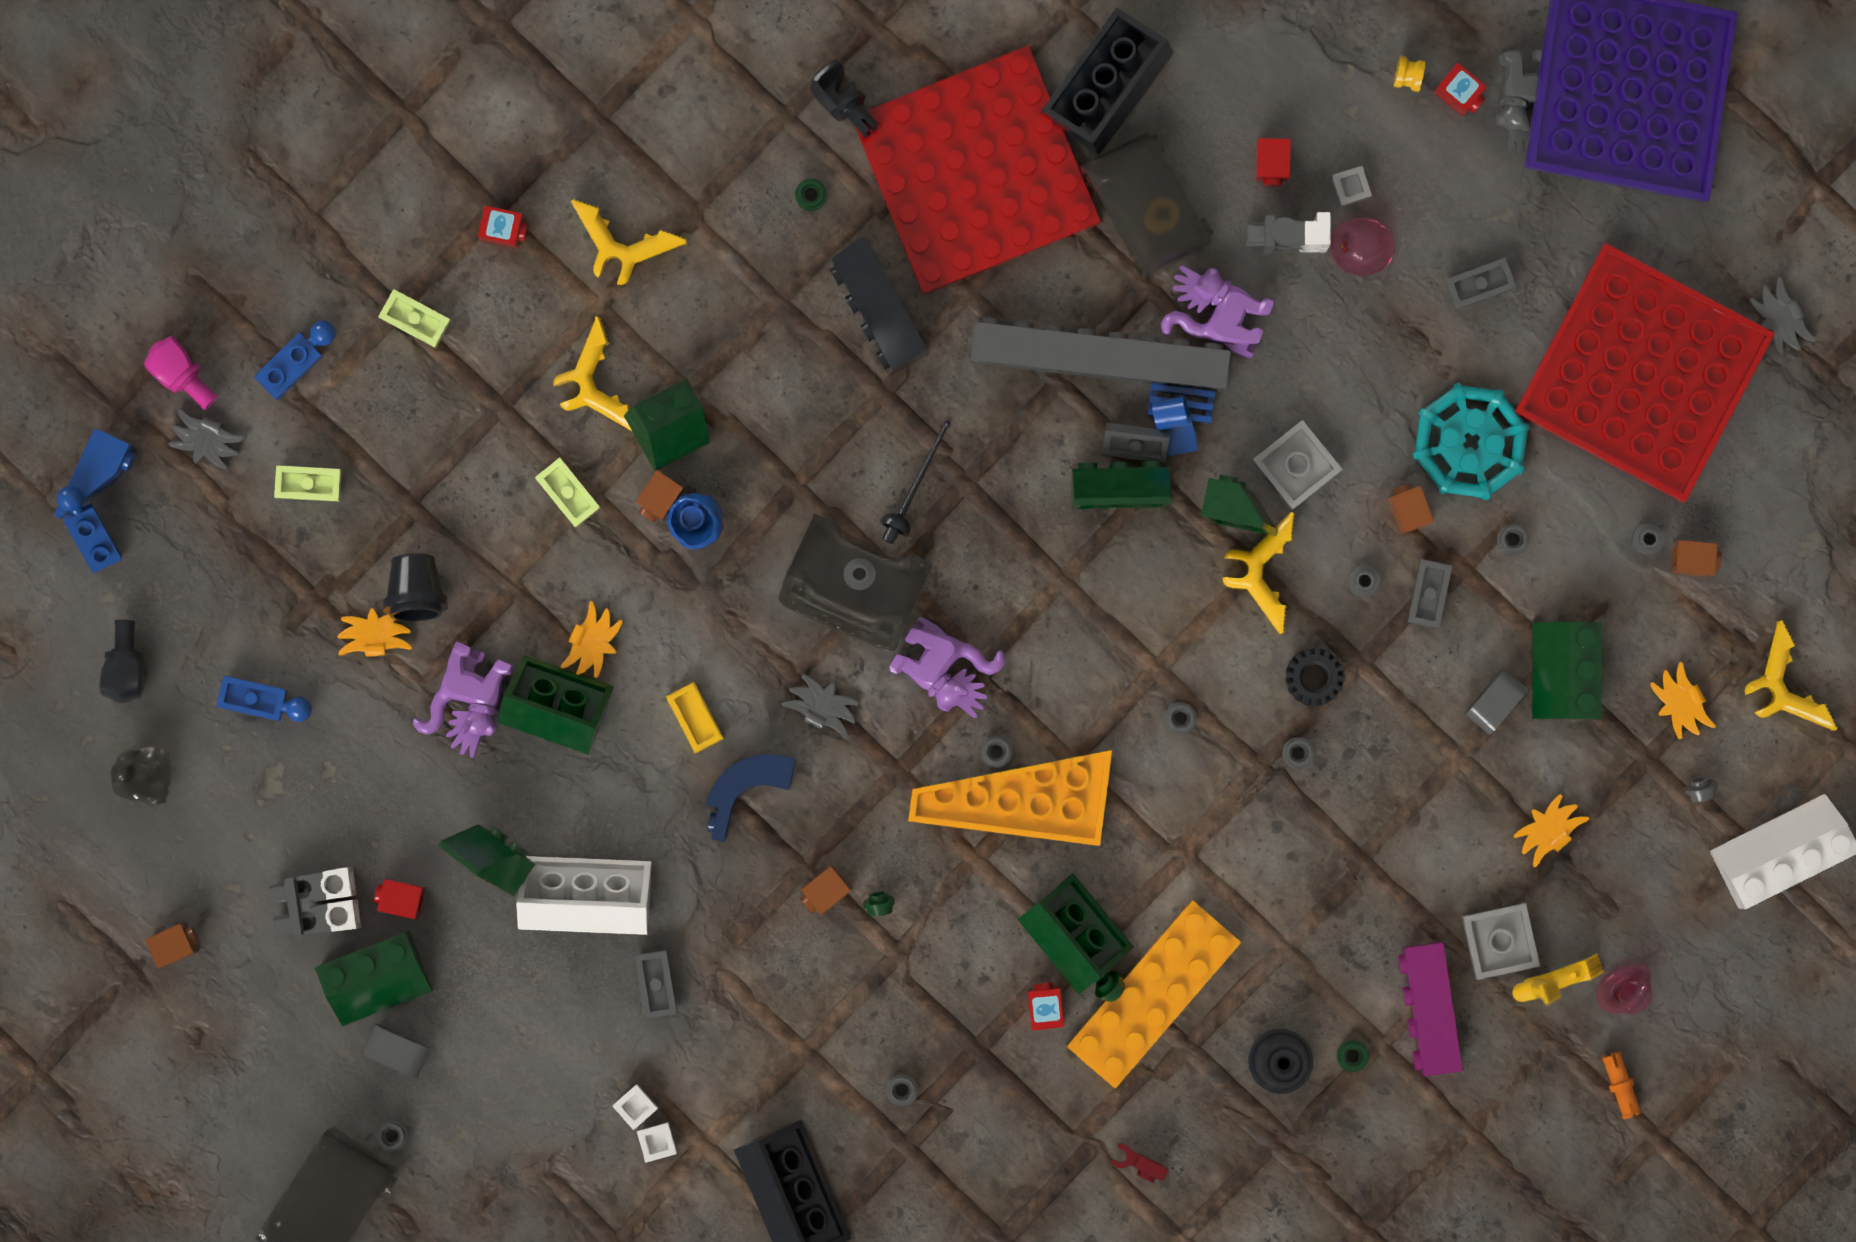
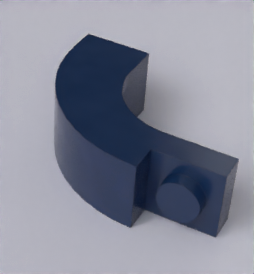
M775 754L756 755L743 759L728 768L715 782L706 801V805L718 807L717 814L711 812L707 831L712 832L711 839L725 842L733 806L738 797L749 788L767 785L789 790L796 759Z

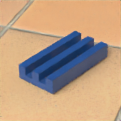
M1156 383L1151 384L1147 416H1153V402L1172 399L1156 396L1157 392L1207 398V403L1187 401L1189 408L1206 410L1205 416L1191 414L1193 422L1211 424L1215 391Z

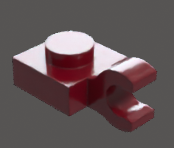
M1118 1143L1117 1147L1126 1152V1158L1123 1161L1111 1158L1110 1163L1114 1167L1122 1169L1134 1166L1139 1169L1136 1175L1152 1183H1154L1156 1178L1164 1181L1169 1171L1166 1166L1133 1151L1124 1143Z

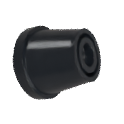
M421 553L403 554L393 557L391 559L387 597L383 599V612L390 615V618L407 622L426 621L440 617L442 612L448 609V598L442 591L435 557Z
M1272 1029L1260 1035L1252 1044L1248 1055V1066L1253 1079L1258 1085L1269 1092L1285 1094L1299 1089L1306 1083L1312 1072L1313 1055L1306 1040L1296 1032L1288 1029ZM1282 1057H1286L1289 1060V1066L1286 1069H1280L1277 1065L1278 1060Z

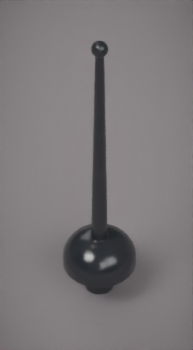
M949 421L944 422V427L899 512L887 513L881 518L880 523L887 528L882 537L883 541L893 545L898 534L903 536L909 535L911 530L910 523L904 516L947 427L950 426Z

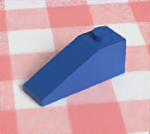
M94 428L68 486L77 487L82 492V507L123 475L124 470L129 471L136 458V454L133 453L135 446ZM58 505L54 516L63 519V516L70 513V511H65Z

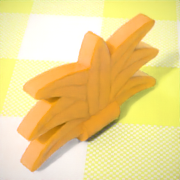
M590 601L585 621L581 626L575 625L568 642L573 643L572 649L567 659L562 663L561 668L572 665L581 657L576 674L580 675L594 665V677L598 678L603 664V654L616 653V650L608 642L617 634L623 621L619 620L610 627V613L608 608H606L602 617L596 623V608L593 601Z
M374 608L370 609L367 619L353 616L341 618L343 622L353 626L342 631L337 636L338 639L354 640L346 644L338 652L339 656L357 651L365 652L366 657L386 655V650L393 648L413 649L406 641L395 637L401 634H409L411 630L401 624L394 623L397 620L390 618V615L379 618Z
M1679 662L1677 667V684L1667 670L1663 672V689L1654 682L1650 683L1652 690L1658 698L1666 704L1658 712V715H1671L1672 725L1678 739L1683 737L1682 725L1690 732L1700 735L1695 718L1706 726L1716 727L1704 711L1702 703L1706 702L1705 697L1698 684L1692 686L1688 681L1682 662Z
M1561 794L1554 798L1544 814L1533 809L1531 813L1535 822L1523 827L1513 835L1514 838L1528 835L1522 847V854H1526L1530 849L1538 845L1533 857V867H1537L1541 859L1549 851L1554 849L1556 852H1559L1572 840L1569 835L1573 829L1589 820V817H1575L1567 820L1578 805L1572 804L1558 809L1562 799Z

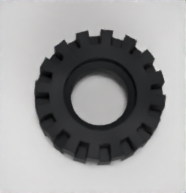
M1321 648L1307 649L1299 652L1290 660L1285 671V684H1287L1288 692L1293 695L1296 701L1307 706H1321L1333 701L1338 693L1341 692L1342 684L1345 681V676H1343L1344 669L1340 665L1339 659L1332 655L1330 651L1322 650ZM1309 665H1319L1326 671L1327 681L1318 690L1309 689L1303 683L1302 675L1305 668Z

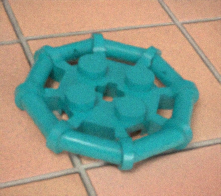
M1455 383L1453 388L1425 409L1421 408L1418 412L1420 419L1415 453H1412L1413 459L1418 460L1439 488V493L1443 495L1450 493L1479 497L1485 501L1490 499V495L1518 474L1522 475L1525 471L1523 464L1528 430H1531L1529 423L1526 424L1521 416L1515 413L1514 407L1505 397V391L1502 389L1491 390ZM1465 399L1489 403L1485 411L1466 408ZM1455 402L1458 412L1444 422L1437 415ZM1496 408L1501 411L1512 427L1504 430L1492 416ZM1433 425L1440 428L1439 442L1437 447L1429 448L1431 426ZM1469 433L1471 436H1478L1477 445L1479 447L1477 450H1474L1472 447L1466 449L1463 446L1466 442L1465 434ZM1514 435L1510 459L1502 456L1505 446L1504 439ZM1439 454L1451 470L1446 476L1432 459V456ZM1497 462L1505 467L1504 470L1487 482L1484 475L1486 470ZM1457 473L1476 475L1477 484L1454 480Z

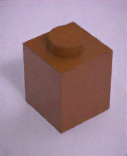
M656 470L635 501L641 507L638 513L653 523L657 518L664 522L671 505L683 494L685 489Z
M1411 483L1392 490L1394 496L1388 498L1387 501L1401 535L1435 522L1421 486L1412 489Z
M1683 540L1673 542L1671 574L1701 577L1715 576V571L1720 570L1722 553L1717 551L1718 543Z
M831 865L801 889L804 896L800 900L812 914L817 910L822 915L847 895L851 889Z
M180 923L145 939L158 969L199 952L196 946L200 944L195 929L192 926L188 928L186 923Z

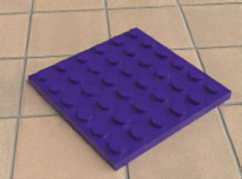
M1550 0L1525 168L1701 202L1710 201L1737 12L1678 0Z

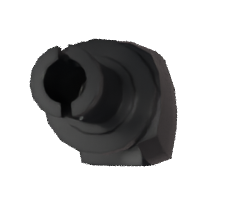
M832 60L812 78L810 91L837 121L849 119L862 136L867 138L872 134L865 123L874 132L879 128L880 124L862 106L866 95L861 90H856L857 86L854 81L849 83L845 93L838 94L845 73L843 65L839 60Z
M114 620V649L105 652L104 659L106 660L101 669L99 689L103 697L118 703H129L131 700L141 698L144 692L146 664L143 659V653L137 652L134 649L135 621Z

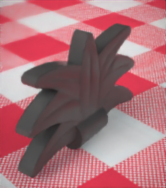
M1779 277L1776 283V298L1765 285L1762 290L1763 304L1754 298L1750 299V303L1757 313L1766 320L1761 326L1775 333L1773 342L1779 354L1784 352L1783 341L1794 349H1801L1796 334L1805 340L1816 341V338L1804 325L1802 317L1806 316L1802 306L1798 299L1792 300L1788 296L1782 277Z
M178 408L180 418L189 428L172 424L173 431L183 441L169 442V446L180 450L194 451V463H199L206 456L220 468L228 469V465L220 456H237L240 452L230 448L225 443L240 442L245 440L246 436L235 435L225 431L222 428V422L208 416H204L202 420L196 419L187 414L183 409Z
M803 674L802 679L808 687H793L789 690L803 701H787L782 703V707L797 710L806 716L805 722L819 729H822L823 726L830 727L847 739V731L838 718L855 723L852 713L846 706H858L859 702L846 696L834 695V682L823 689L815 680Z

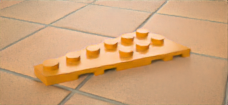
M1112 750L912 789L908 821L1100 846Z

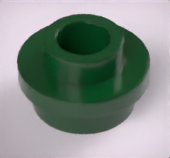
M806 179L797 186L795 198L798 205L804 210L815 211L825 204L827 190L819 180ZM808 190L817 192L815 200L809 201L805 198Z
M884 891L871 893L868 895L869 898L863 901V907L867 909L869 916L891 914L893 912V905H895V898L888 896V893Z
M1117 971L1106 973L1096 982L1095 995L1100 1000H1106L1107 1002L1117 1000L1125 989L1122 976Z
M1345 1041L1337 1050V1062L1341 1068L1348 1072H1358L1369 1061L1368 1049L1360 1041ZM1350 1050L1358 1052V1059L1354 1062H1350L1347 1059V1053Z

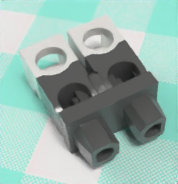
M1317 212L1314 221H1294L1289 217H1281L1275 220V215H1265L1263 222H1247V227H1245V247H1263V254H1273L1274 250L1277 252H1327L1330 246V212Z
M353 866L286 878L284 882L270 886L269 896L271 904L287 901L289 912L286 915L273 916L275 933H292V936L362 928L358 899L324 904V900L357 895Z

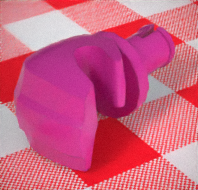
M170 335L163 340H158L151 346L144 365L146 370L156 380L174 394L185 390L203 410H206L213 404L218 395L198 377L201 366L197 362L192 364L188 353L177 341V338Z

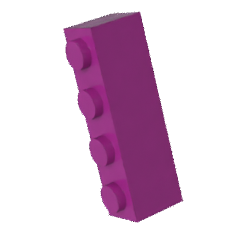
M1433 942L1401 947L1402 954L1398 955L1397 959L1400 974H1405L1407 986L1402 987L1405 1006H1410L1412 1018L1407 1019L1409 1037L1415 1038L1417 1050L1412 1051L1414 1069L1420 1070V1075L1424 1077L1461 1072L1463 1070L1444 943Z

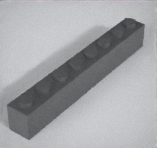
M982 318V321L975 322L970 361L972 364L1148 384L1156 383L1224 392L1227 387L1230 351L1223 350L1224 345L1205 343L1204 348L1191 346L1192 341L1173 339L1172 344L1160 343V338L1154 336H1141V340L1128 339V334L1120 332H1109V337L1096 336V330L1078 328L1077 333L1064 332L1065 327L1058 325H1045V330L1032 328L1033 323L1014 321L1013 326L1000 325L1001 320L995 318Z

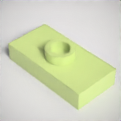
M395 289L391 292L379 315L380 319L434 348H437L451 322L449 318Z
M560 457L535 477L575 528L601 508Z
M276 466L274 498L340 502L342 470Z

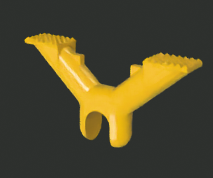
M571 200L573 207L599 251L593 266V272L598 278L601 277L606 262L609 259L618 258L622 261V270L617 285H624L629 281L636 263L684 244L687 245L686 238L678 237V235L675 236L670 234V232H663V230H660L655 236L645 233L642 241L629 246L615 242L607 228L610 221L601 217L598 207L595 208V206L587 205V203L579 202V200Z
M596 316L575 369L557 375L554 378L553 385L559 386L568 382H577L580 386V393L577 397L560 404L564 410L571 411L587 405L632 431L623 416L631 406L620 403L618 395L610 397L598 390L593 379L598 362L605 359L603 349L609 345L603 323L601 322L602 319Z
M1290 512L1276 526L1278 530L1276 536L1266 535L1251 551L1230 550L1224 556V559L1243 561L1248 567L1247 575L1243 578L1222 577L1224 585L1230 588L1247 589L1279 634L1284 633L1283 629L1285 627L1283 625L1286 620L1284 613L1287 607L1278 600L1279 592L1272 591L1264 581L1263 567L1275 553L1282 554L1283 546L1293 540L1291 538L1293 536L1292 528L1294 527L1292 525L1294 524L1293 516L1295 515L1293 512Z
M1777 621L1765 674L1748 683L1745 687V695L1761 688L1769 689L1772 694L1771 702L1754 713L1758 717L1765 718L1780 710H1784L1828 728L1831 731L1837 730L1838 727L1835 726L1836 723H1834L1832 715H1830L1828 708H1826L1827 704L1815 703L1811 695L1803 698L1788 691L1783 677L1786 665L1793 661L1789 653L1790 649L1795 646V643L1791 639L1792 636L1789 635L1790 632H1787L1788 628H1785L1784 621Z
M1598 953L1555 971L1525 979L1524 982L1516 984L1513 988L1512 994L1514 999L1518 1002H1526L1539 998L1544 1000L1545 1005L1551 1004L1561 998L1562 995L1559 989L1578 982L1592 980L1604 973Z

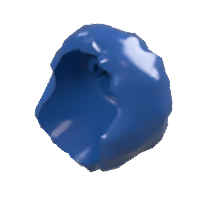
M700 493L684 494L674 501L667 512L666 520L671 535L688 549H703L713 544L720 537L724 528L722 522L723 509L710 495Z

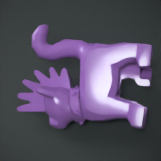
M1179 266V270L1186 277L1175 275L1174 279L1184 285L1174 286L1172 290L1186 294L1177 298V301L1191 300L1187 308L1191 309L1197 305V313L1202 312L1210 302L1212 306L1215 305L1216 307L1205 324L1194 321L1187 313L1173 311L1164 316L1161 322L1162 333L1165 336H1169L1173 325L1180 324L1189 335L1222 344L1230 352L1251 359L1254 354L1255 345L1260 342L1263 330L1256 327L1252 330L1245 329L1242 326L1243 319L1246 314L1270 315L1274 301L1268 298H1264L1262 301L1254 299L1241 288L1231 286L1230 280L1223 281L1220 271L1217 269L1208 268L1205 274L1201 276L1184 266Z
M919 617L915 627L911 628L905 641L912 646L915 644L922 645L925 648L923 655L917 661L907 656L896 654L889 670L896 674L901 671L908 674L916 684L928 690L929 697H936L939 709L949 712L952 707L958 705L976 719L978 716L971 707L979 710H984V707L975 699H987L988 697L974 690L983 688L985 685L983 683H971L976 676L972 674L965 677L966 669L961 670L952 678L951 674H947V672L958 658L962 657L971 661L978 671L991 675L1000 672L1005 665V654L999 650L993 661H986L981 650L969 643L961 642L955 637L947 635L939 626L925 618Z
M456 641L448 659L447 670L440 689L435 694L430 706L431 719L425 722L415 717L413 725L418 732L426 735L437 732L444 722V709L448 701L457 700L470 704L468 706L469 711H452V714L457 719L448 721V724L456 727L448 732L446 737L451 738L457 735L451 744V748L455 749L462 743L460 754L462 756L465 755L470 747V757L474 758L481 736H492L497 731V724L493 716L498 713L496 707L500 702L502 694V682L506 675L512 674L515 667L498 660L485 678L475 673V668L478 664L484 663L486 654L477 650L471 651V647Z

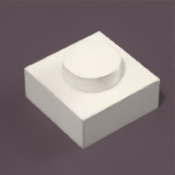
M638 1084L613 1105V1108L633 1130L658 1109L657 1105Z
M669 1122L637 1131L645 1163L677 1154Z

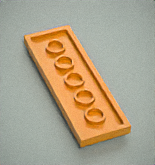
M1191 900L1122 980L1125 983L1122 995L1113 1002L1105 1000L1066 1047L1116 1089L1240 945L1241 941Z

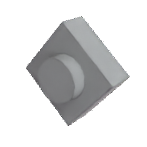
M1363 166L1331 176L1340 207L1372 197Z

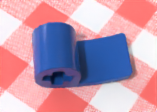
M1185 396L1153 402L1152 412L1157 429L1170 431L1167 455L1174 456L1197 451L1198 441Z

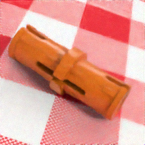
M1621 1051L1611 1053L1610 1056L1605 1055L1601 1057L1611 1082L1609 1085L1610 1092L1615 1093L1622 1113V1119L1631 1118L1634 1114L1636 1116L1641 1114L1642 1110L1639 1107L1632 1087L1635 1083L1633 1078H1629Z

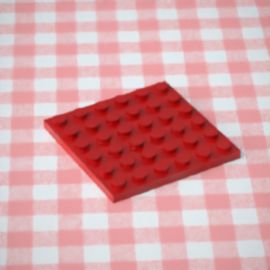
M1029 45L867 110L880 124L879 128L874 132L865 123L872 134L867 138H864L855 127L923 295L1101 223L1063 129L1042 112L1050 97Z
M1604 243L1519 401L1515 413L1668 496L1685 503L1775 333Z

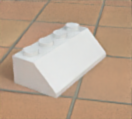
M1822 794L1710 850V853L1739 909H1748L1856 855V840L1847 822L1826 794Z
M526 856L535 863V866L518 890V929L647 935L650 909L651 861Z

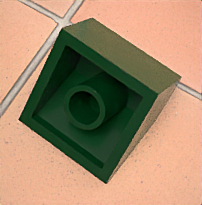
M688 379L633 405L623 415L654 472L710 443L703 406Z
M1220 475L1219 480L1208 479L1200 516L1222 526L1272 536L1277 535V528L1255 493L1245 488L1246 483L1238 481V478L1227 475Z
M477 824L441 840L438 844V847L473 874L512 896L517 893L535 866V863L526 857L528 851L514 841L510 844L507 843L506 840L509 836L494 826L489 831Z

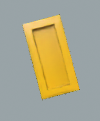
M695 682L666 696L695 754L724 739Z

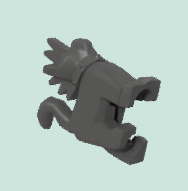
M1542 49L1532 52V60L1538 66L1537 73H1525L1520 51H1506L1498 56V64L1505 68V77L1502 89L1503 100L1500 101L1503 109L1497 113L1495 120L1498 126L1505 127L1508 130L1507 153L1512 152L1515 144L1517 153L1521 154L1523 142L1528 149L1533 112L1528 109H1530L1529 105H1534Z

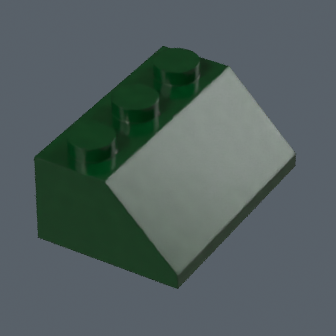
M1160 461L1142 462V467L1129 468V462H1111L1110 468H1097V463L1093 462L1078 463V469L1071 470L1072 509L1168 508L1171 504L1169 467H1161Z
M1602 622L1532 623V719H1602Z
M523 655L503 697L497 723L589 755L599 732L614 686L583 675H577L566 669Z
M1074 873L1064 879L1017 919L1078 994L1101 979L1134 948Z
M410 931L315 967L325 997L342 1026L433 991Z

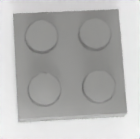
M1303 420L1252 460L1291 510L1343 470Z
M1526 903L1462 916L1476 980L1540 966Z

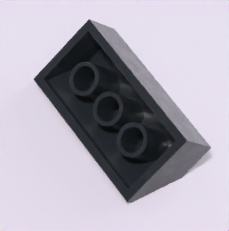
M1116 8L1044 106L1042 112L1073 139L1097 155H1100L1174 54L1168 40Z
M865 236L831 258L834 267L829 270L838 286L841 284L845 285L849 293L845 299L853 314L859 311L865 321L860 326L869 342L872 340L876 341L880 351L876 352V355L884 370L890 367L894 374L927 356V348Z
M802 1120L758 1137L734 1149L772 1242H846L851 1239Z

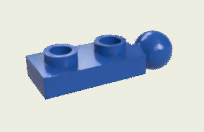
M320 320L312 325L308 339L299 332L254 378L275 400H279L323 357L317 347L319 345L326 346L333 342L336 336L335 327L326 320Z
M75 486L63 487L58 492L57 502L63 510L70 511V513L63 516V522L92 573L121 561L122 555L93 503L82 507V492Z
M223 676L216 705L219 708L275 721H281L282 713L284 712L287 713L291 720L303 722L310 717L312 712L310 702L304 697L298 696L290 701L286 700L288 690Z

